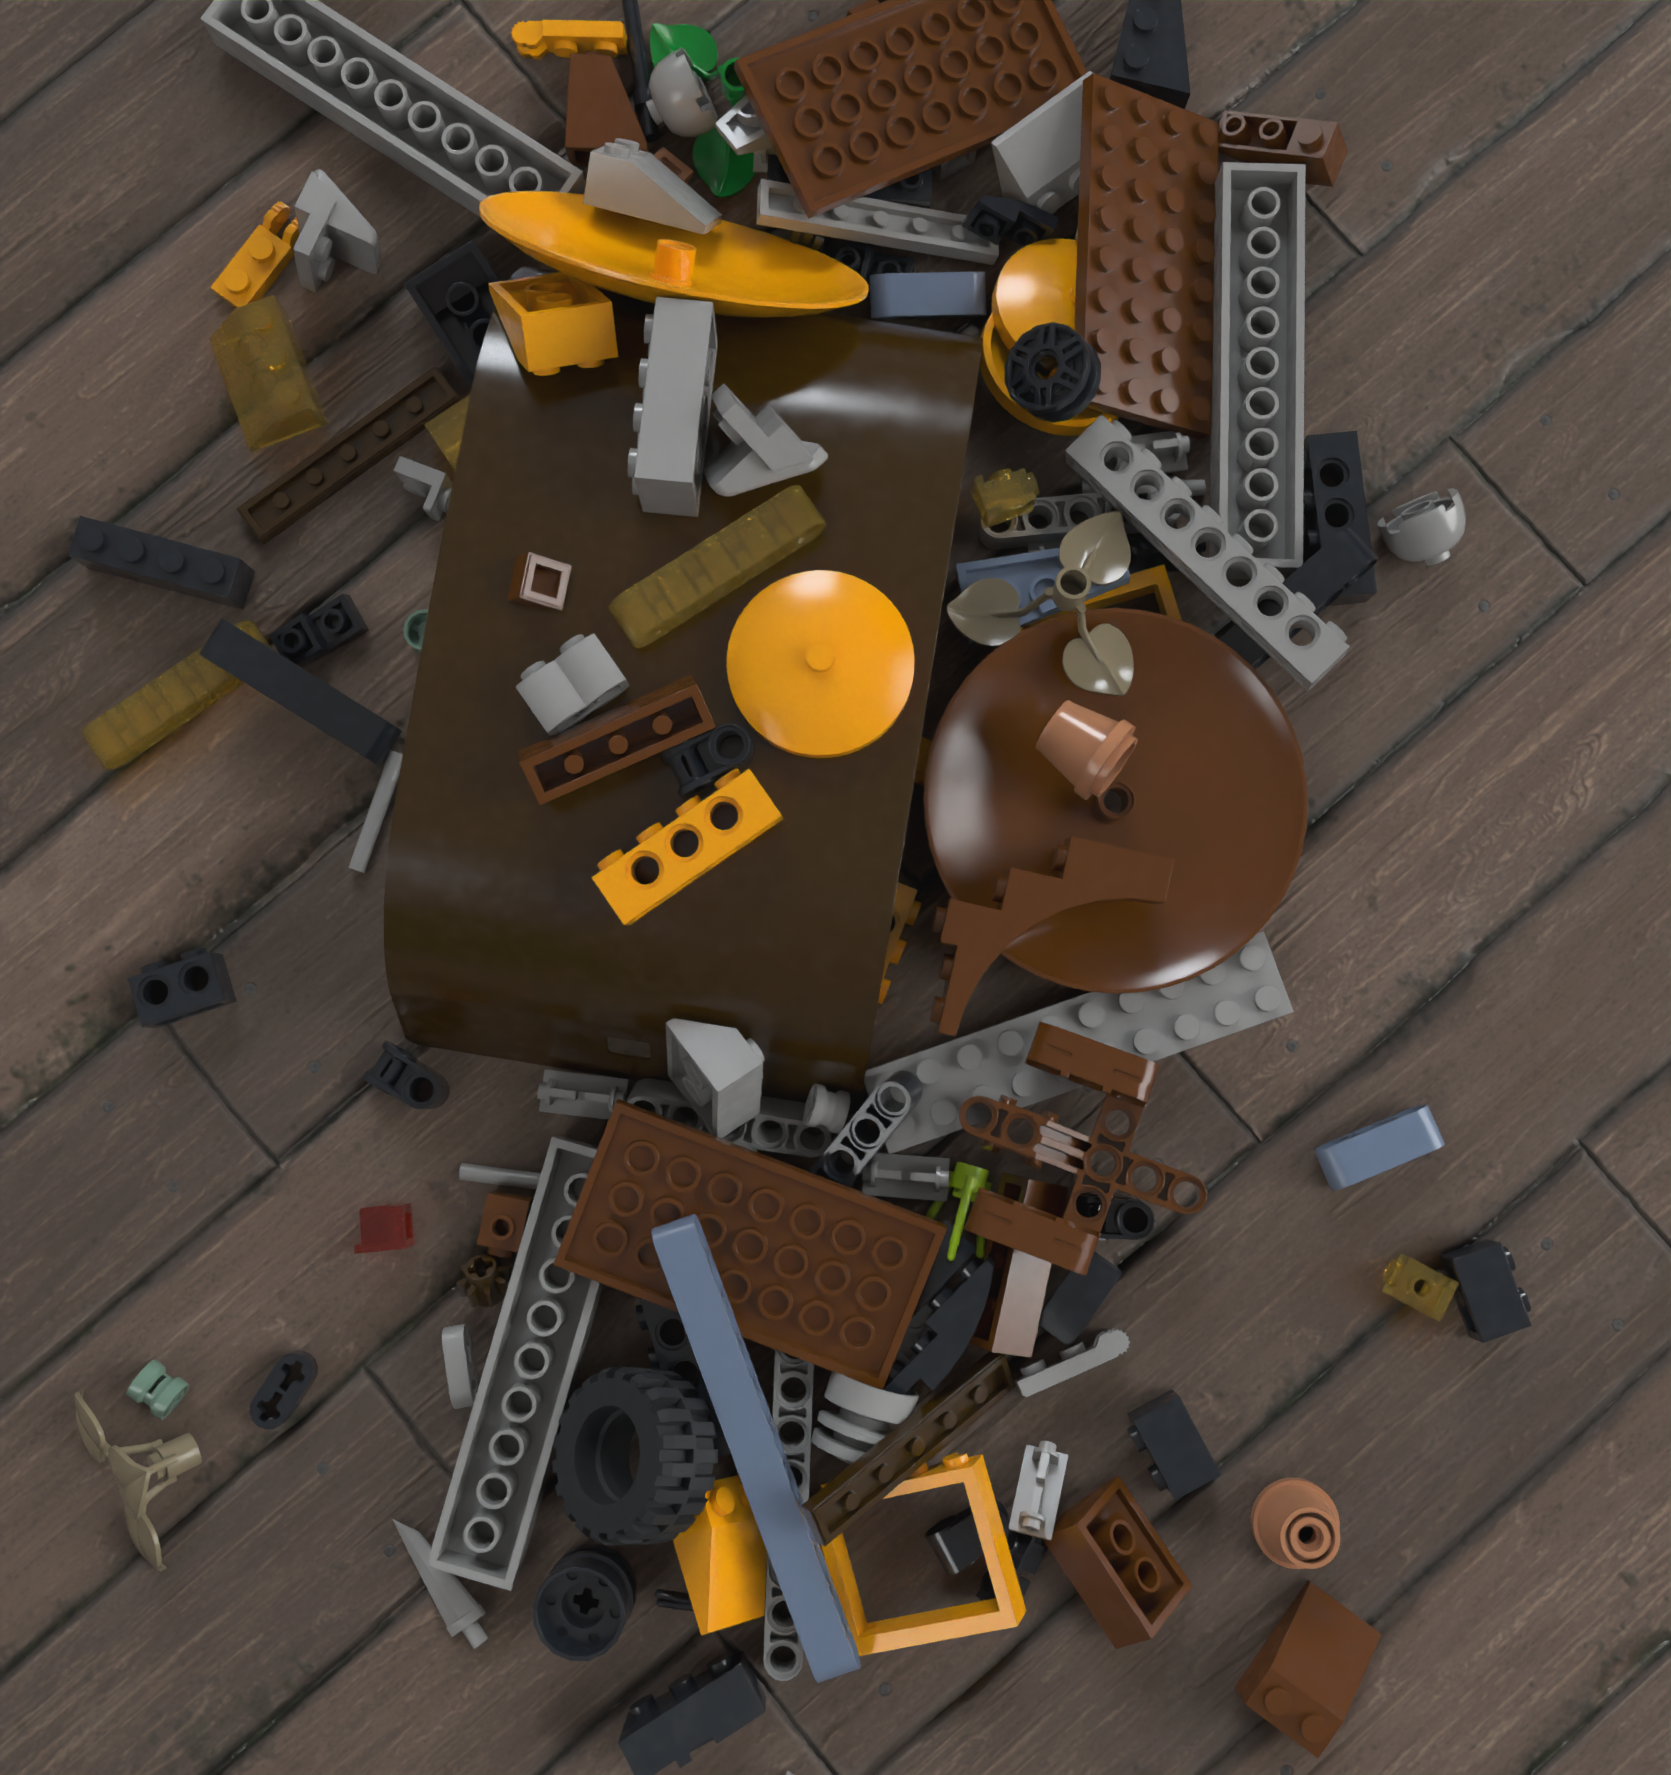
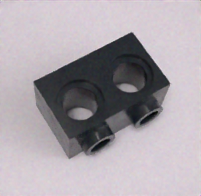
M197 948L182 953V961L167 965L166 961L154 962L141 967L142 974L127 978L141 1026L159 1028L237 1002L223 954L207 952L206 948ZM201 969H205L208 972L209 981L204 989L198 990L195 985V977ZM164 982L168 988V996L164 1002L159 1004L155 998V990L160 983Z

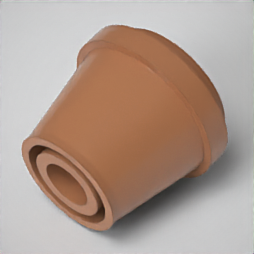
M1067 700L1056 711L1044 728L1035 749L1075 787L1074 793L1087 800L1092 794L1100 797L1106 791L1129 759L1138 739L1133 736L1136 727L1125 719L1118 722Z
M1283 1478L1269 1484L1256 1498L1251 1511L1250 1523L1252 1534L1259 1548L1273 1562L1291 1569H1316L1327 1565L1336 1556L1340 1546L1339 1515L1332 1499L1319 1486L1302 1478ZM1305 1526L1312 1527L1313 1533L1311 1538L1306 1541L1300 1540V1529Z

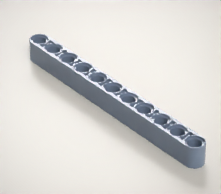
M695 1214L653 1228L651 1230L652 1239L812 1674L816 1682L821 1683L861 1668V1662L855 1640L819 1543L815 1540L801 1508L804 1502L700 1221Z

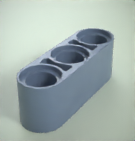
M928 272L870 275L871 319H930L986 316V273Z
M1422 1104L1325 1143L1314 1149V1152L1332 1191L1351 1186L1439 1149L1445 1143L1428 1104Z

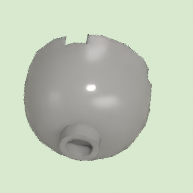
M683 47L668 54L653 69L649 81L652 99L647 101L646 105L657 125L664 122L670 131L681 137H698L716 129L715 123L719 117L701 77H698L695 71L692 72L690 67L694 66Z
M1447 489L1449 497L1439 498L1436 491L1413 499L1392 510L1393 515L1397 518L1389 521L1387 524L1382 517L1378 521L1377 527L1388 549L1402 560L1409 562L1424 560L1427 566L1440 563L1449 558V549L1459 543L1465 532L1467 518L1464 504L1457 489Z

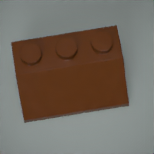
M1119 1476L1112 1478L1063 1512L1055 1521L1051 1541L1043 1539L1115 1649L1153 1639L1192 1587V1584Z

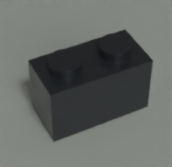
M1485 1239L1439 1255L1470 1338L1484 1343L1532 1326L1527 1314L1531 1311L1529 1299L1521 1287H1517L1512 1271L1516 1269L1514 1259L1508 1248L1502 1247L1501 1242Z
M1171 1389L1127 1413L1133 1426L1127 1428V1431L1139 1453L1147 1450L1154 1464L1147 1469L1160 1492L1167 1489L1173 1498L1177 1500L1221 1476L1180 1396Z

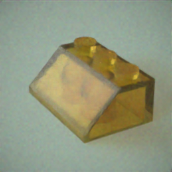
M271 295L234 309L209 340L250 451H256L328 424L289 316L277 298Z

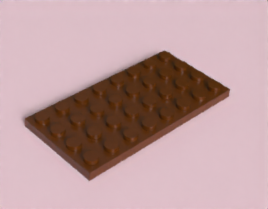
M887 0L739 58L734 65V70L808 219L991 144L997 137L1087 73L1052 0Z
M1093 73L1083 80L1074 331L1095 348L1101 362V382L1095 397L1086 408L1201 439L1211 434L1215 256L1214 219L1216 217L1215 181L1218 172L1219 123Z
M617 1099L553 1265L678 1312L653 1243L651 1230L695 1214L702 1226L742 1337L883 1390L947 1231L946 1224Z

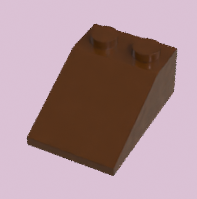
M1308 1580L1234 1688L1248 1707L1315 1757L1319 1758L1344 1722L1382 1634Z

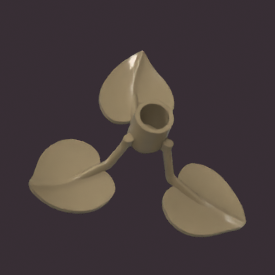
M1113 511L1091 517L1070 530L1060 544L1059 562L1063 569L1058 573L1054 586L1046 588L1044 593L1025 607L1018 609L1020 602L1019 594L1007 581L999 578H985L969 585L957 598L947 604L946 612L956 629L969 640L986 647H999L1020 633L1021 626L1018 617L1028 615L1045 601L1052 599L1058 608L1064 611L1075 610L1077 613L1078 631L1082 638H1076L1067 644L1062 659L1064 673L1070 682L1077 688L1090 693L1115 697L1125 695L1131 685L1134 672L1131 646L1125 635L1111 624H1100L1089 633L1086 628V606L1084 605L1091 583L1097 586L1110 585L1120 580L1128 570L1131 551L1121 512Z
M84 1389L76 1391V1424L80 1438L88 1453L98 1464L104 1462L105 1457H108L111 1473L120 1488V1495L125 1505V1521L129 1535L141 1555L158 1571H163L167 1567L162 1564L159 1539L150 1519L146 1515V1507L148 1502L166 1486L177 1481V1475L201 1465L202 1459L198 1445L193 1436L187 1432L164 1444L161 1439H158L152 1443L126 1447L110 1446L105 1441V1435L99 1421L83 1400ZM153 1452L147 1456L148 1467L134 1462L128 1456L129 1454ZM150 1475H152L155 1480L163 1478L159 1483H157L152 1489H150L147 1492Z

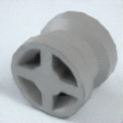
M814 1084L808 1094L804 1108V1125L809 1127L823 1125L827 1127L829 1132L839 1134L848 1116L850 1093L843 1090L833 1093L827 1091L824 1085Z

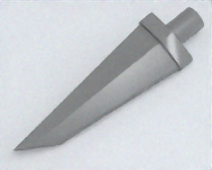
M393 1519L419 1574L447 1626L446 1629L453 1637L462 1631L473 1649L477 1648L488 1639V1636L477 1621L486 1613L481 1604L476 1602L454 1574L427 1567V1561L432 1548L419 1531Z

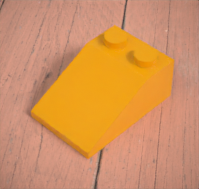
M563 272L488 283L491 297L516 358L528 372H533V374L539 376H547L560 372V367L577 364L581 368H595L602 366L605 363L604 359L618 357L612 301L593 285Z
M739 1475L715 1480L713 1489L706 1492L705 1498L708 1501L703 1511L699 1515H694L696 1519L685 1532L679 1533L673 1539L701 1636L765 1616L767 1550Z

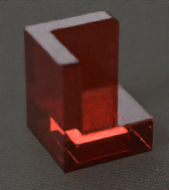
M412 1203L372 1206L360 1209L361 1243L354 1245V1254L400 1250L415 1245Z

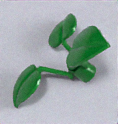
M652 24L650 52L654 68L668 54L683 47L694 64L690 68L692 72H696L698 77H701V79L708 83L721 78V90L725 98L731 101L730 109L746 95L734 70L735 62L739 57L727 60L723 66H718L717 71L708 74L717 65L718 50L715 40L706 30L689 24ZM716 129L697 137L693 147L694 167L699 177L715 197L727 198L733 196L751 182L756 172H753L754 152L737 155Z

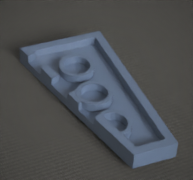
M1059 548L956 564L960 594L969 585L985 578L1003 579L1017 590L1020 598L1018 609L1028 605L1044 593L1046 588L1053 587L1058 573L1063 569L1059 562ZM1129 567L1120 580L1110 585L1097 586L1091 583L1086 600L1128 584L1130 581ZM1048 599L1028 615L1018 617L1020 626L1023 627L1062 611V609L1058 608L1052 599ZM968 639L969 648L979 645Z

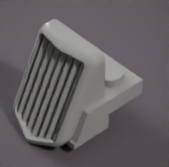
M320 169L311 171L294 206L300 235L293 248L300 286L316 293L322 280L327 282L335 267V259L333 257L371 274H377L380 268L381 246L375 229L324 171Z
M724 383L711 395L717 407L713 416L718 420V425L732 440L703 470L710 487L717 494L726 497L734 496L814 471L828 459V454L819 444L801 441L769 404L755 417Z

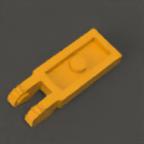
M518 21L517 24H514L512 32H510L520 56L522 55L528 59L532 57L533 59L540 60L548 52H552L562 58H570V54L587 51L611 55L612 59L617 57V55H628V37L624 24L621 21Z
M278 201L272 206L271 210H268L262 225H258L210 287L215 294L246 316L251 313L294 257L293 248L300 235L297 217L284 230L282 240L276 236L288 219L289 212L291 211L290 207L282 201Z

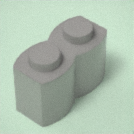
M583 634L574 636L561 646L560 652L562 654L548 664L544 661L536 662L528 667L520 676L522 681L516 688L550 737L573 727L591 712L610 702L629 687L626 678L595 634H591L586 638Z

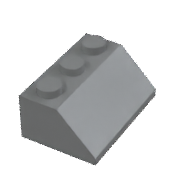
M1091 71L1087 72L991 142L1003 198L1021 201L1053 214L1058 208L1079 194L1083 80L1093 74Z
M675 1018L666 1022L668 1076L712 1135L723 1138L760 1113L762 1070L765 1059L754 1040L751 1038L745 1040L737 1028Z

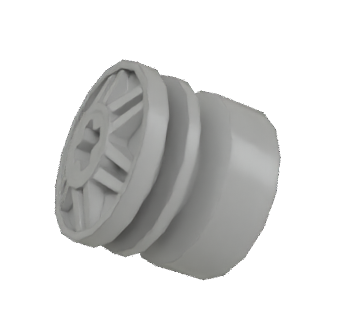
M831 1371L824 1395L825 1398L841 1408L840 1411H819L817 1419L826 1427L814 1428L811 1442L834 1457L852 1464L894 1430L889 1427L890 1424L900 1425L914 1413L919 1394L911 1388L904 1395L885 1391Z

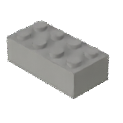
M656 297L654 315L646 314L644 343L649 344L648 359L641 358L639 365L638 382L639 388H643V404L636 403L634 407L633 431L638 433V449L630 448L628 477L633 478L632 493L633 495H639L643 512L698 517L718 347L713 302Z

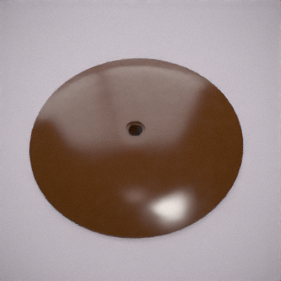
M1124 608L1086 610V628L1089 633L1096 626L1105 623L1118 628L1125 635L1132 649L1134 672L1127 693L1120 697L1090 693L1077 688L1067 678L1062 666L1063 652L1067 644L1076 638H1082L1078 631L1077 613H1068L1034 625L1001 644L978 664L950 700L935 732L925 770L923 800L929 847L938 874L951 899L997 909L998 902L992 901V893L998 875L1004 877L1005 870L1012 867L1057 878L1058 871L1052 870L1055 849L1058 844L1064 845L1065 839L1071 836L1175 859L1165 903L1148 904L1121 900L1093 902L1065 909L1030 927L1000 953L1017 966L1043 979L1084 991L1118 994L1166 988L1193 979L1233 956L1259 932L1282 901L1298 866L1307 829L1308 792L1302 753L1294 729L1282 705L1257 671L1236 651L1213 635L1192 624L1167 615ZM1067 700L1118 722L1125 719L1136 727L1133 736L1138 741L1132 754L1117 777L1100 797L1092 794L1085 800L1074 793L1075 787L1035 749L1044 728L1056 711ZM1107 791L1115 792L1120 796L1122 807L1118 813L1111 812L1105 807L1103 798Z

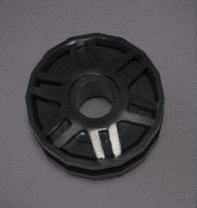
M1055 322L1037 325L1021 335L1010 349L1004 366L1005 385L1010 397L1037 419L1051 423L1069 420L1084 411L1095 397L1101 382V362L1095 348L1068 325ZM1058 367L1056 373L1048 379L1051 371Z

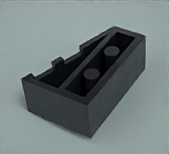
M1128 0L1109 79L1185 109L1191 92L1181 0Z
M743 1651L731 1656L730 1652L723 1653L707 1664L708 1670L695 1677L691 1673L685 1674L668 1686V1692L655 1699L652 1694L646 1695L630 1706L631 1712L627 1714L618 1744L634 1775H654L675 1760L681 1768L692 1761L690 1752L712 1740L718 1744L765 1712L767 1697Z

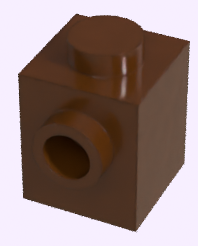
M501 1191L487 1193L477 1245L488 1246L487 1253L490 1255L512 1258L513 1252L519 1251L534 1198Z

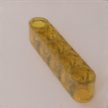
M800 485L791 486L624 591L609 605V610L635 648L644 647L809 543L825 529L827 524Z
M252 620L242 621L234 625L271 648ZM201 647L92 721L83 729L82 736L106 770L116 769L131 761L244 684V682L199 655L203 648Z

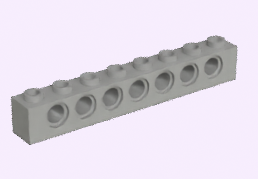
M1101 414L1065 450L1066 463L1116 511H1120L1122 516L1305 690L1309 691L1347 653L1350 646L1345 643L1347 640L1345 633L1333 622L1328 621L1325 624L1313 612L1316 608L1304 594L1300 592L1293 594L1283 585L1284 577L1270 563L1262 565L1252 556L1253 548L1239 534L1231 536L1220 525L1223 521L1220 516L1207 505L1201 508L1190 497L1192 492L1181 479L1176 476L1170 479L1160 469L1162 466L1161 462L1150 450L1144 448L1140 451L1130 441L1132 438L1131 434L1120 422L1114 420L1110 423ZM1114 457L1123 458L1128 463L1127 467L1121 471H1111L1105 464ZM1143 485H1150L1157 489L1158 494L1153 499L1143 500L1135 492ZM1180 513L1188 519L1189 523L1183 528L1175 529L1168 526L1165 520L1171 514ZM1202 542H1212L1218 547L1219 553L1210 558L1202 557L1197 553L1196 547ZM1240 570L1249 576L1250 582L1245 586L1236 587L1228 582L1226 576L1232 571ZM1264 599H1272L1279 604L1281 612L1275 616H1266L1259 611L1257 604ZM1295 628H1303L1310 633L1312 642L1305 646H1298L1290 640L1289 632Z

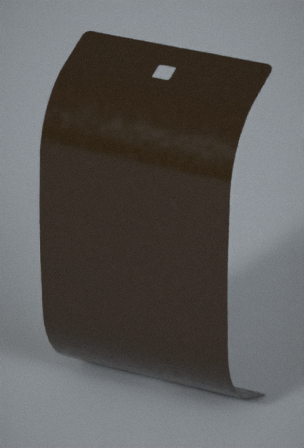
M521 267L514 272L509 280L561 271ZM596 287L612 301L618 357L604 359L605 363L595 368H581L577 364L560 367V372L547 376H539L533 374V372H528L517 360L495 306L486 330L473 379L424 631L388 847L384 895L385 968L389 992L404 1036L410 1042L421 1046L636 1081L644 1078L672 1081L668 1076L666 1022L675 1018L737 1028L745 1040L749 1038L754 1040L763 1053L765 1060L763 1061L761 1096L806 1103L812 1086L820 1084L824 1085L827 1091L833 1093L838 1090L849 1092L850 1107L848 1114L857 1113L866 1074L893 916L968 445L983 338L826 312L791 317H736L714 314L718 347L712 394L724 383L755 417L769 404L801 441L819 444L828 454V459L814 471L729 497L717 494L710 487L703 473L698 517L643 512L639 495H633L632 493L633 478L628 477L630 448L638 449V433L633 431L634 407L636 403L643 404V388H639L638 382L639 365L641 358L648 359L649 344L644 343L646 314L654 315L655 303ZM711 400L704 468L732 442L718 425V420L713 416V413L717 410L713 400ZM531 552L571 565L562 611L508 601L517 556ZM828 570L842 572L864 580L877 588L900 612L909 630L914 649L915 660L912 687L904 709L897 720L880 738L856 752L833 758L802 757L785 752L765 741L742 717L733 699L727 676L728 644L732 630L744 608L759 592L770 584L792 574L805 571ZM579 634H583L585 638L591 634L596 635L626 678L629 687L610 702L591 712L576 725L692 675L700 689L715 726L718 727L726 723L737 724L744 728L753 739L755 746L754 757L747 766L739 771L742 774L748 769L751 770L784 818L630 926L624 925L591 878L601 871L597 864L619 849L625 855L640 844L636 837L647 828L658 822L664 828L679 817L675 810L697 795L703 801L718 789L713 784L694 795L680 798L677 792L680 788L679 783L669 763L662 761L660 754L664 751H661L539 805L519 763L518 751L550 736L523 699L516 686L522 681L520 676L528 667L539 661H544L546 664L554 661L562 654L560 652L561 646ZM737 735L727 736L720 744L721 756L726 759H733L739 756L744 746L743 739ZM686 759V760H685V763H686V765H687V767H688V769H689V771H690V773H691V775H692V777H693V776H694V775H693V772H692V770H691V768H690V766H689V764H688V761H687V759ZM729 804L717 807L712 816L714 826L720 830L732 828L738 820L737 809ZM692 831L681 832L674 840V850L680 857H689L698 849V837ZM644 858L637 864L635 868L637 880L641 884L646 885L657 879L659 865L655 859ZM613 1037L648 1043L650 1045L651 1057L645 1058L611 1052L608 1048L607 1038Z

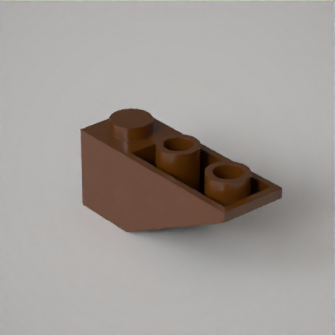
M1224 110L1219 122L1218 152L1245 163L1306 164L1305 184L1333 187L1348 152L1339 124L1334 121Z

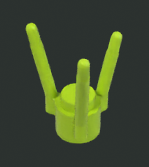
M962 1162L956 1163L954 1172L949 1171L947 1195L953 1187L952 1196L961 1199L946 1256L949 1261L955 1259L970 1202L975 1201L979 1187L990 1191L992 1183L987 1182L988 1170ZM934 1200L925 1217L934 1220L944 1201ZM977 1235L976 1256L981 1259L985 1253L986 1238Z

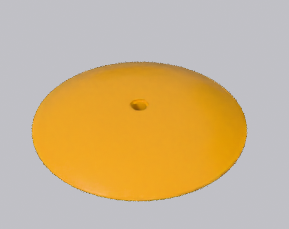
M553 191L500 193L484 198L479 205L478 213L489 227L534 259L585 283L651 303H655L656 297L713 302L714 314L791 317L813 315L857 304L867 297L869 291L868 284L861 275L845 264L801 244H794L782 237L725 220H721L719 225L706 234H700L583 204L584 194Z

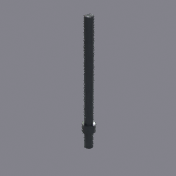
M622 0L636 88L632 93L634 108L640 114L642 132L646 141L655 142L659 139L658 125L653 120L646 105V102L651 100L652 96L649 89L650 74L638 0Z

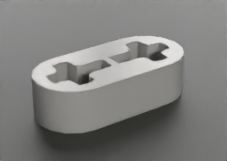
M467 1324L444 1327L442 1331V1346L451 1404L454 1409L472 1407L478 1391V1381L469 1327Z

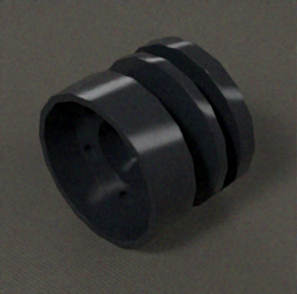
M583 1544L567 1551L556 1562L540 1586L533 1603V1624L540 1641L553 1654L570 1661H589L605 1654L618 1641L637 1599V1580L630 1563L618 1551L602 1544ZM585 1588L592 1590V1597L595 1600L587 1599L588 1592L585 1591Z

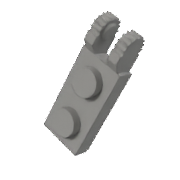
M1107 1329V1332L1102 1331L1096 1334L1090 1347L1085 1348L1083 1342H1079L1059 1351L1062 1359L1046 1365L1044 1359H1040L1020 1368L1023 1376L1015 1379L1019 1393L1025 1397L1031 1396L1118 1357L1120 1353L1123 1355V1352H1127L1129 1347V1337L1122 1330Z

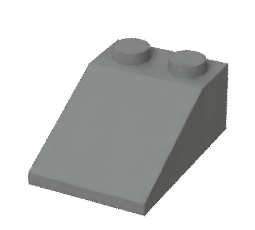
M616 138L615 143L606 142L605 146L590 152L583 204L700 234H706L721 223V213L653 154L639 150V143Z

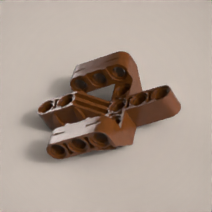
M1039 1022L1024 1063L1106 1094L1091 1137L1057 1124L1060 1117L1057 1114L1043 1110L1042 1115L1025 1110L1016 1106L1017 1100L1003 1094L1000 1095L999 1101L984 1096H973L964 1101L960 1107V1124L968 1133L984 1139L983 1149L998 1154L1000 1148L1026 1157L1024 1164L1039 1170L1043 1162L1077 1175L1062 1218L979 1187L964 1229L1086 1276L1115 1189L1177 1213L1188 1215L1197 1213L1207 1201L1206 1186L1197 1177L1129 1152L1160 1068L1159 1064L1057 1026ZM976 1104L986 1105L992 1113L991 1122L982 1129L971 1127L967 1121L968 1110ZM1118 1110L1127 1115L1129 1128L1124 1134L1114 1135L1108 1131L1105 1125V1118L1109 1112ZM1018 1119L1030 1122L1034 1130L1032 1139L1022 1145L1015 1144L1008 1136V1127L1013 1121ZM1097 1151H1107L1114 1158V1170L1107 1176H1099L1091 1169L1090 1161L1093 1154ZM1140 1166L1149 1167L1156 1176L1154 1187L1146 1192L1136 1189L1132 1182V1174ZM1185 1181L1193 1184L1197 1190V1199L1189 1207L1180 1206L1174 1198L1176 1186ZM1083 1192H1093L1100 1199V1210L1092 1217H1084L1076 1209V1199Z

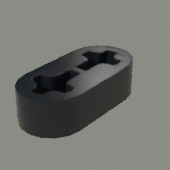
M294 1351L283 1356L276 1363L250 1405L251 1419L258 1427L274 1429L285 1423L292 1416L318 1374L316 1359L310 1353ZM301 1362L303 1364L301 1373L305 1375V1378L300 1377L293 1381L290 1386H287L285 1383L292 1372L287 1365ZM280 1393L283 1397L277 1404L276 1409L281 1414H275L269 1418L265 1415L267 1406L263 1404V1401L269 1402Z

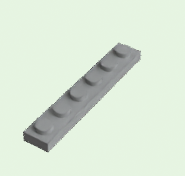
M761 179L758 186V225L994 265L999 256V243L996 246L962 227L963 220L967 215L860 197L808 219L791 184Z

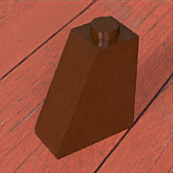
M587 51L583 54H570L565 149L570 164L577 167H588L590 152L605 146L606 142L615 143L616 138L635 141L640 144L639 150L649 152L647 141L611 55H603L595 51Z

